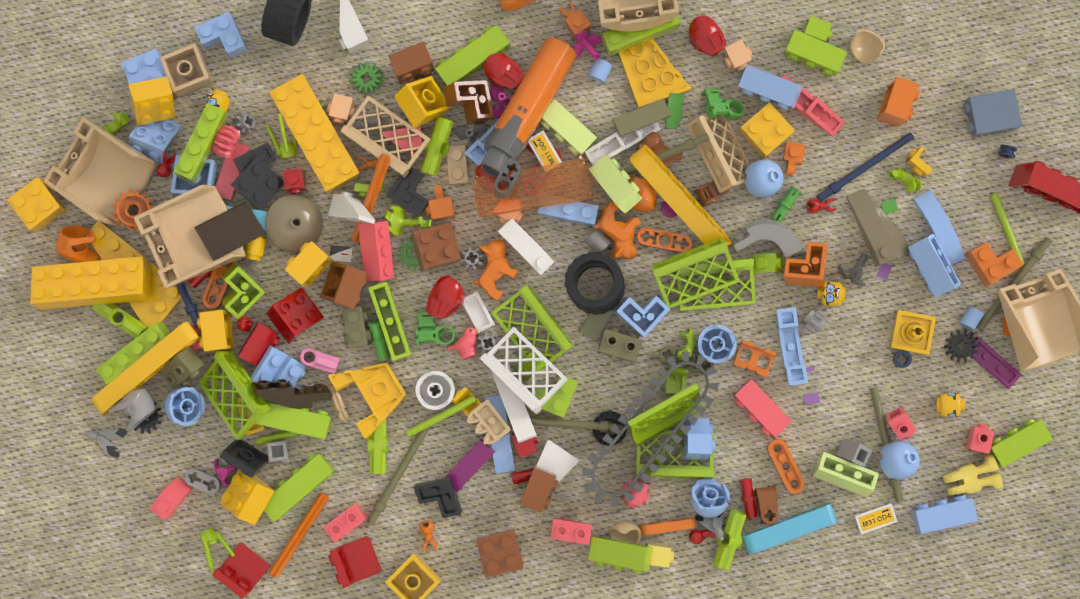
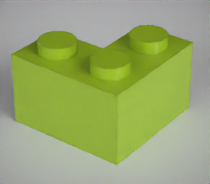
M236 262L222 274L224 281L233 288L222 300V304L233 316L239 319L265 293V290Z
M566 377L568 380L541 407L543 410L563 418L565 417L578 381ZM535 388V397L540 401L545 396L546 390Z

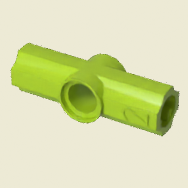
M437 117L432 135L428 137L431 140L424 149L426 154L420 169L421 172L437 176L442 157H445L449 151L448 139L453 121Z
M114 303L96 304L92 307L94 311L109 320L111 324L119 327L133 338H137L149 328ZM123 314V320L118 323V316Z
M387 418L368 438L369 474H386L387 471L386 454H388L387 443L389 441L387 436Z
M730 509L724 530H722L724 540L721 541L717 538L719 546L713 562L717 568L730 569L735 550L743 542L741 531L747 516L746 513Z

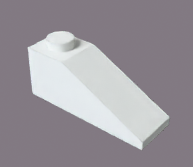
M340 0L339 33L342 38L339 41L344 50L348 49L349 53H352L369 45L370 42L350 1Z
M343 191L341 194H333L328 216L343 221L374 224V218L359 199L352 197L353 194Z
M512 218L498 230L499 234L539 275H542L554 263L549 255Z

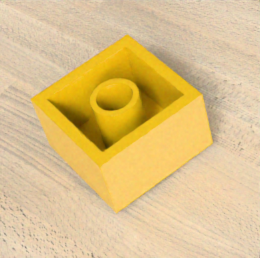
M432 76L406 84L394 96L414 128L435 121L437 117H442L451 108L447 107L445 96Z
M167 77L128 84L131 107L137 126L175 118L173 93Z
M769 102L747 121L738 132L764 159L790 137L795 130Z
M36 177L7 199L26 227L36 233L67 210L50 186L43 182L44 179Z
M312 241L310 243L306 242L299 250L301 253L296 258L293 256L286 263L287 267L285 268L295 280L306 288L334 261Z
M216 310L199 313L200 317L197 318V324L202 332V337L199 338L200 347L204 349V352L215 353L217 351L235 350L230 312Z
M238 469L219 503L236 518L255 525L273 495L274 490L258 477L254 476L252 478L243 474Z
M414 552L385 583L401 599H424L442 579Z

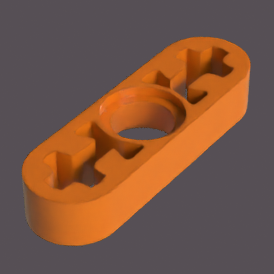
M643 228L637 234V241L643 246L678 253L686 252L692 247L691 239L685 235L650 228ZM648 232V236L654 237V233H657L656 244H652V239L644 242L640 235ZM663 235L668 236L670 239V243L667 246H662L659 243V238ZM673 237L677 238L676 242H681L682 239H685L688 247L686 246L684 249H681L680 245L675 244V248H671Z
M695 517L670 520L669 522L639 525L641 535H651L696 528Z

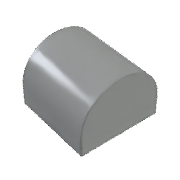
M599 229L585 241L595 253H602L612 243Z
M286 441L266 443L268 462L288 460Z

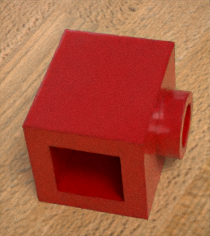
M302 168L282 170L284 189L287 192H290V194H300L301 191L307 190L305 171Z
M516 435L511 436L519 458L538 452L535 445L539 443L537 437L518 443Z

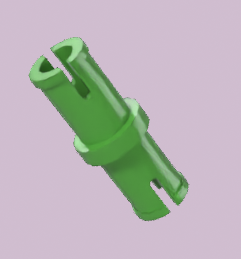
M790 186L784 198L779 200V205L770 218L782 222L787 212L792 210V205L799 194H801V191Z
M370 322L368 325L372 335L371 343L375 347L377 360H386L389 358L380 322Z

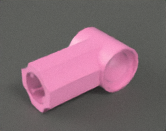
M310 348L303 350L300 356L304 365L332 374L336 373L340 358ZM307 353L315 355L313 362L307 363L304 358Z

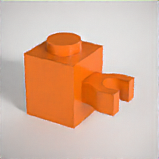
M569 2L568 6L571 8L569 12L564 11L563 7L559 11L562 16L566 17L565 26L575 39L580 31H590L591 23L581 9L575 12L573 3Z
M434 186L436 199L429 200V206H426L427 216L431 217L432 221L455 218L452 197L444 198L442 186Z

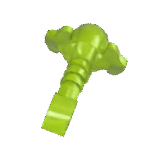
M390 206L389 208L392 210V213L388 210L384 213V219L388 221L389 232L395 236L404 234L405 231L401 229L405 226H416L425 229L431 227L432 224L431 219L423 220L421 216L418 219H407L404 209L398 206Z

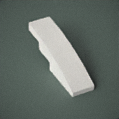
M654 123L622 137H619L618 133L615 132L586 150L585 153L591 164L594 165L605 154L612 159L644 141L650 132L661 131L658 123Z
M491 370L518 443L536 437L537 435L524 402Z

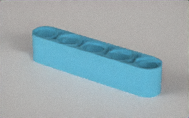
M827 503L821 508L819 506L805 511V514L800 513L787 518L786 521L781 520L770 524L768 528L765 526L752 531L749 535L746 533L742 535V538L750 555L830 526L838 521L831 503Z

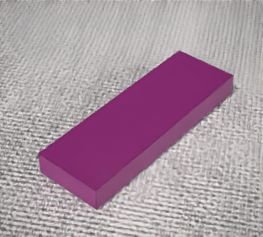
M978 337L979 340L974 343L980 344V347H975V350L979 351L978 354L972 353L974 360L1003 386L1010 389L1021 374Z
M480 439L444 477H452L456 493L495 453L488 444L483 443V439Z

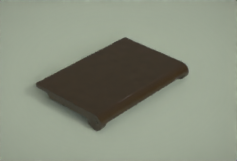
M247 201L194 227L213 261L265 235Z

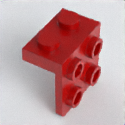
M368 536L329 551L331 554L328 555L332 567L335 566L337 571L335 574L336 580L339 585L342 584L343 588L381 572V566Z

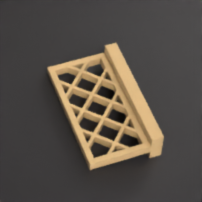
M370 96L366 97L347 125H344L340 131L345 137L378 160L381 154L389 155L391 160L388 167L404 178L431 140ZM369 102L376 106L377 113L366 115L365 107ZM387 114L391 116L392 124L381 126L380 116ZM377 116L379 126L368 128L366 118ZM364 119L365 129L357 130L352 125L356 120ZM404 125L407 128L408 135L397 137L395 127ZM393 127L394 137L384 139L382 129ZM380 130L381 140H371L369 131ZM419 136L424 139L421 146L412 148L411 137ZM409 138L410 148L399 150L398 140ZM395 140L397 150L388 152L385 149L384 142ZM411 151L412 158L408 164H405L401 161L400 153Z
M702 115L688 123L687 128L693 139L705 133L709 135L710 140L697 145V148L719 192L723 193L728 189L745 183L747 178L746 175L742 174V168L746 170L750 163L725 116H715L710 120L708 115ZM717 117L720 118L722 125L716 122ZM715 128L721 131L720 136L715 133ZM725 135L729 136L731 142L725 140ZM724 145L729 148V153L723 150ZM734 152L738 154L739 159L733 156ZM732 162L738 165L737 170L732 167Z

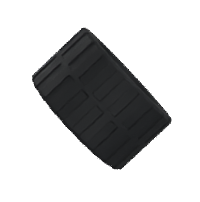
M267 0L262 16V35L278 42L295 46L304 32L312 0Z
M588 252L575 258L567 268L568 270L565 274L566 291L577 308L585 313L593 315L604 314L613 310L623 298L625 290L624 276L617 262L610 258L609 255L602 254L601 252ZM595 267L608 270L613 278V286L606 296L597 300H589L579 293L577 283L580 276L586 270Z

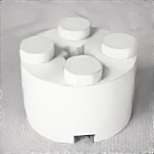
M431 371L419 378L415 392L419 402L424 407L431 410H440L452 403L456 388L450 376L440 371ZM436 385H438V389L441 390V392L437 393L436 396H434V392L431 391V388H435Z

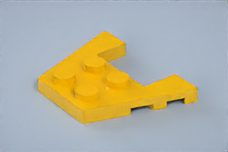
M388 363L328 375L336 392L355 383L371 409L372 415L356 423L364 440L368 439L406 398L404 389Z

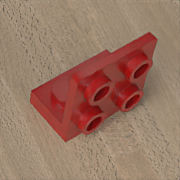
M299 288L273 304L266 313L288 344L293 342L300 333L324 318L303 288Z
M240 542L233 550L235 556L229 555L222 566L217 568L212 575L243 599L248 596L266 573L270 564Z

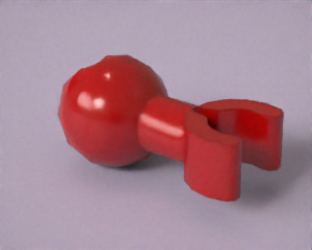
M166 151L162 153L163 164H160L156 170L159 177L167 178L171 175L172 169L170 165L175 163L176 153H173V156L169 157V159H167Z
M830 198L825 202L810 199L806 203V209L809 213L813 214L822 209L834 212L836 208H831L827 204L834 202L835 198Z
M247 316L240 317L237 320L238 329L250 332L252 327L251 318Z
M694 529L689 533V540L693 544H700L707 537L717 538L715 533L708 529L703 531Z

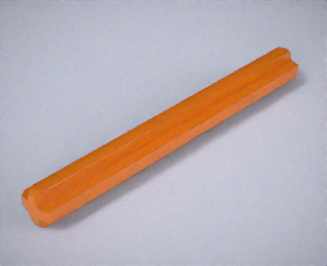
M381 154L363 203L370 214H372L391 160L387 154ZM360 222L356 223L352 235V240L357 243H360L358 224Z
M319 493L270 569L269 574L271 576L279 577L328 501L329 497L326 494Z

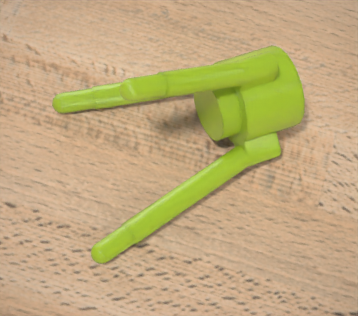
M278 114L283 143H280V147L269 125L265 124L275 146L277 156L280 155L281 159L296 157L295 152H298L297 140L293 135L292 144L287 142L282 115Z
M209 528L200 532L199 535L212 575L214 566L209 547L216 545L217 539L232 557L235 554L221 536L220 531L215 532L214 528Z

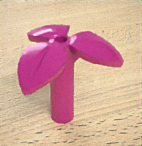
M587 30L580 31L575 37L576 40L580 41L573 46V50H575L577 55L576 59L579 58L585 48L594 60H598L600 54L593 46L603 43L601 38L596 34H589L587 36Z
M492 85L490 89L491 98L499 102V104L493 106L494 118H500L505 110L504 105H508L513 95H509L506 98L501 88Z
M215 459L214 470L220 481L229 487L230 483L226 477L238 468L233 465H229L226 468L219 467L218 459Z

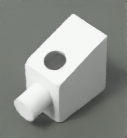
M548 439L536 466L556 474V480L560 482L578 463L579 459Z

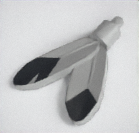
M117 428L100 433L85 431L84 434L89 436L88 438L96 440L110 456L118 458L120 456L119 449L110 440L124 437L127 431Z
M724 512L717 517H713V520L699 514L695 515L697 523L714 532L721 541L724 540V533L721 529Z

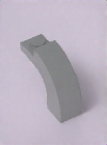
M759 219L745 224L747 232L737 234L734 237L735 239L732 240L737 252L758 240H771L781 248L786 258L803 249L800 240L792 229L779 221L771 219Z

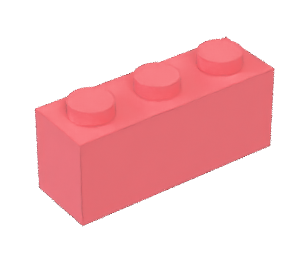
M375 221L374 224L359 223L363 271L367 273V281H383L394 278L388 221Z
M752 379L748 380L733 395L736 398L734 400L735 404L741 409L744 407L749 412L747 416L754 423L758 421L762 426L761 431L767 437L770 435L774 438L777 437L792 422Z

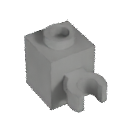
M846 438L843 439L836 455L864 468L870 467V464L867 463L869 457L874 458L871 449Z

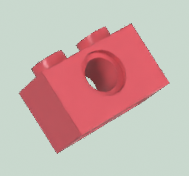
M355 503L323 528L335 543L367 520L368 517L359 504Z
M553 518L550 539L589 545L592 524Z

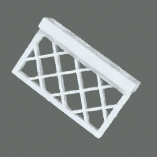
M515 327L487 354L484 353L480 357L536 414L542 410L541 407L568 380ZM516 334L519 337V345L509 346V339ZM531 348L532 358L522 359V349ZM506 349V359L498 360L493 356L498 350ZM509 349H519V359H509ZM536 361H544L546 363V371L536 372ZM509 362H519V372H510ZM522 362H532V372H522ZM549 374H557L562 378L557 384L549 385ZM522 375H532V385L524 386L522 384ZM535 375H546V385H535ZM535 388H546L545 396L539 401L535 397Z

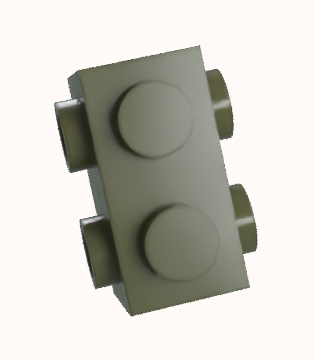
M362 306L355 307V309H343L340 321L341 325L345 326L346 333L343 334L345 345H348L351 349L370 345L372 335L370 329H367L366 322L369 321L367 310H364Z
M610 327L609 330L605 329L598 352L636 363L643 341L639 339V335L628 333L627 336L621 334L620 329ZM613 338L615 344L611 345L608 340ZM632 344L633 350H629L627 345Z
M188 347L176 355L160 373L174 390L179 386H187L192 379L201 373L199 369L204 366V363L193 349Z

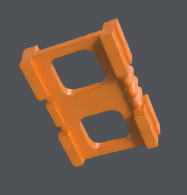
M742 340L733 365L755 371L756 374L767 378L776 352L766 348L763 350V348L756 345L753 346L754 344ZM742 348L752 352L749 362L739 359ZM760 355L770 359L767 369L757 366Z

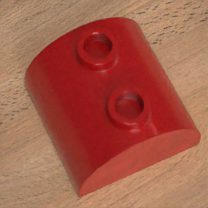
M257 321L240 349L239 357L258 366L269 346L275 347L279 342L278 332Z

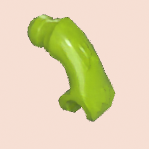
M117 112L113 113V121L101 128L114 135L129 123V118L125 112L120 114Z
M899 167L890 170L888 173L890 179H896L904 183L907 192L919 191L922 187L920 179Z
M688 328L689 332L686 334L680 332L682 340L687 344L681 351L677 352L679 360H683L682 352H690L689 357L693 355L696 344L691 328Z

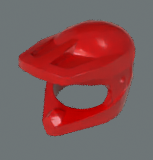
M700 15L692 20L689 26V38L693 47L706 55L717 56L726 47V40L720 27L711 17L706 15Z
M502 53L491 54L484 63L486 77L493 85L499 88L517 89L525 76L517 63Z
M449 276L439 278L428 296L426 312L433 317L443 319L448 318L459 310L465 300V293L461 284Z

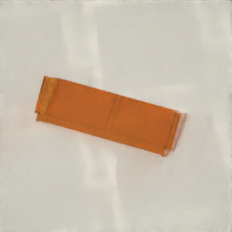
M579 156L578 160L521 169L520 179L507 199H499L495 196L494 183L496 178L489 175L481 177L476 175L477 181L473 182L479 217L495 216L537 207L586 200L593 197L588 165L586 162H583L581 156ZM501 185L498 187V189L501 191H505L508 189V187H506L505 185Z

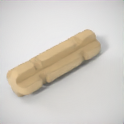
M333 385L327 387L331 391V400L335 411L338 412L339 420L345 421L349 419L350 416L348 411L345 410L346 406L341 394L336 392Z

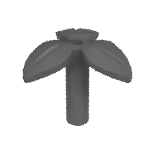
M479 123L474 126L473 130L465 126H459L454 128V132L461 140L470 139L466 145L467 149H469L476 142V137H482L486 133L487 124Z
M862 253L854 267L848 272L838 266L839 273L844 279H850L852 284L865 286L866 283L859 279L862 277V267L867 261L868 255Z

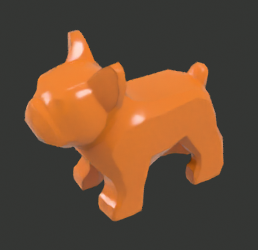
M611 201L602 209L601 216L594 225V229H599L613 241L614 250L610 258L632 260L637 255L636 247L632 241L634 229L641 224V221L636 217L629 218L625 223L615 221L614 212L619 207Z
M502 239L494 240L486 246L479 247L485 253L488 262L478 280H474L475 285L480 286L487 292L488 296L498 301L504 292L497 290L495 282L504 275L514 279L519 272L518 269L510 267L506 258L507 245Z

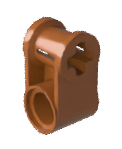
M713 180L698 187L693 192L698 195L702 202L701 206L704 208L726 195L730 189L720 193Z
M776 487L755 488L760 521L764 524H774L779 517ZM767 510H769V513H773L770 521L764 517V514H767Z

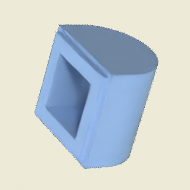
M602 59L594 60L587 77L605 84L612 65Z
M969 307L959 324L969 331H973L984 314L974 307Z

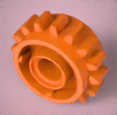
M129 189L127 195L123 192L120 193L121 199L115 197L118 203L112 204L111 207L116 209L111 212V215L117 216L114 222L120 221V228L126 225L127 231L131 227L138 231V226L134 220L135 216L127 212L128 206L135 205L138 208L137 215L154 208V206L149 205L151 199H145L146 193L139 195V190L132 193Z

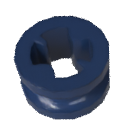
M1000 145L1001 151L998 152V156L1015 159L1016 155L1014 152L1017 151L1016 147Z
M898 351L894 354L893 363L895 366L905 368L911 364L912 357L909 352ZM900 354L907 358V361H904V365L897 360Z

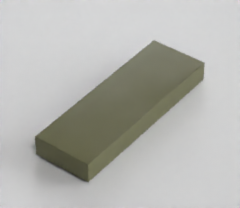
M663 98L612 119V122L619 137H622L669 118L671 113Z
M607 284L600 298H603L610 292L612 284ZM613 310L598 315L590 313L580 333L596 342L613 314Z

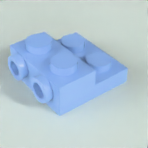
M270 345L250 378L254 382L259 380L277 381V379H287L295 387L297 380L304 377L306 365Z

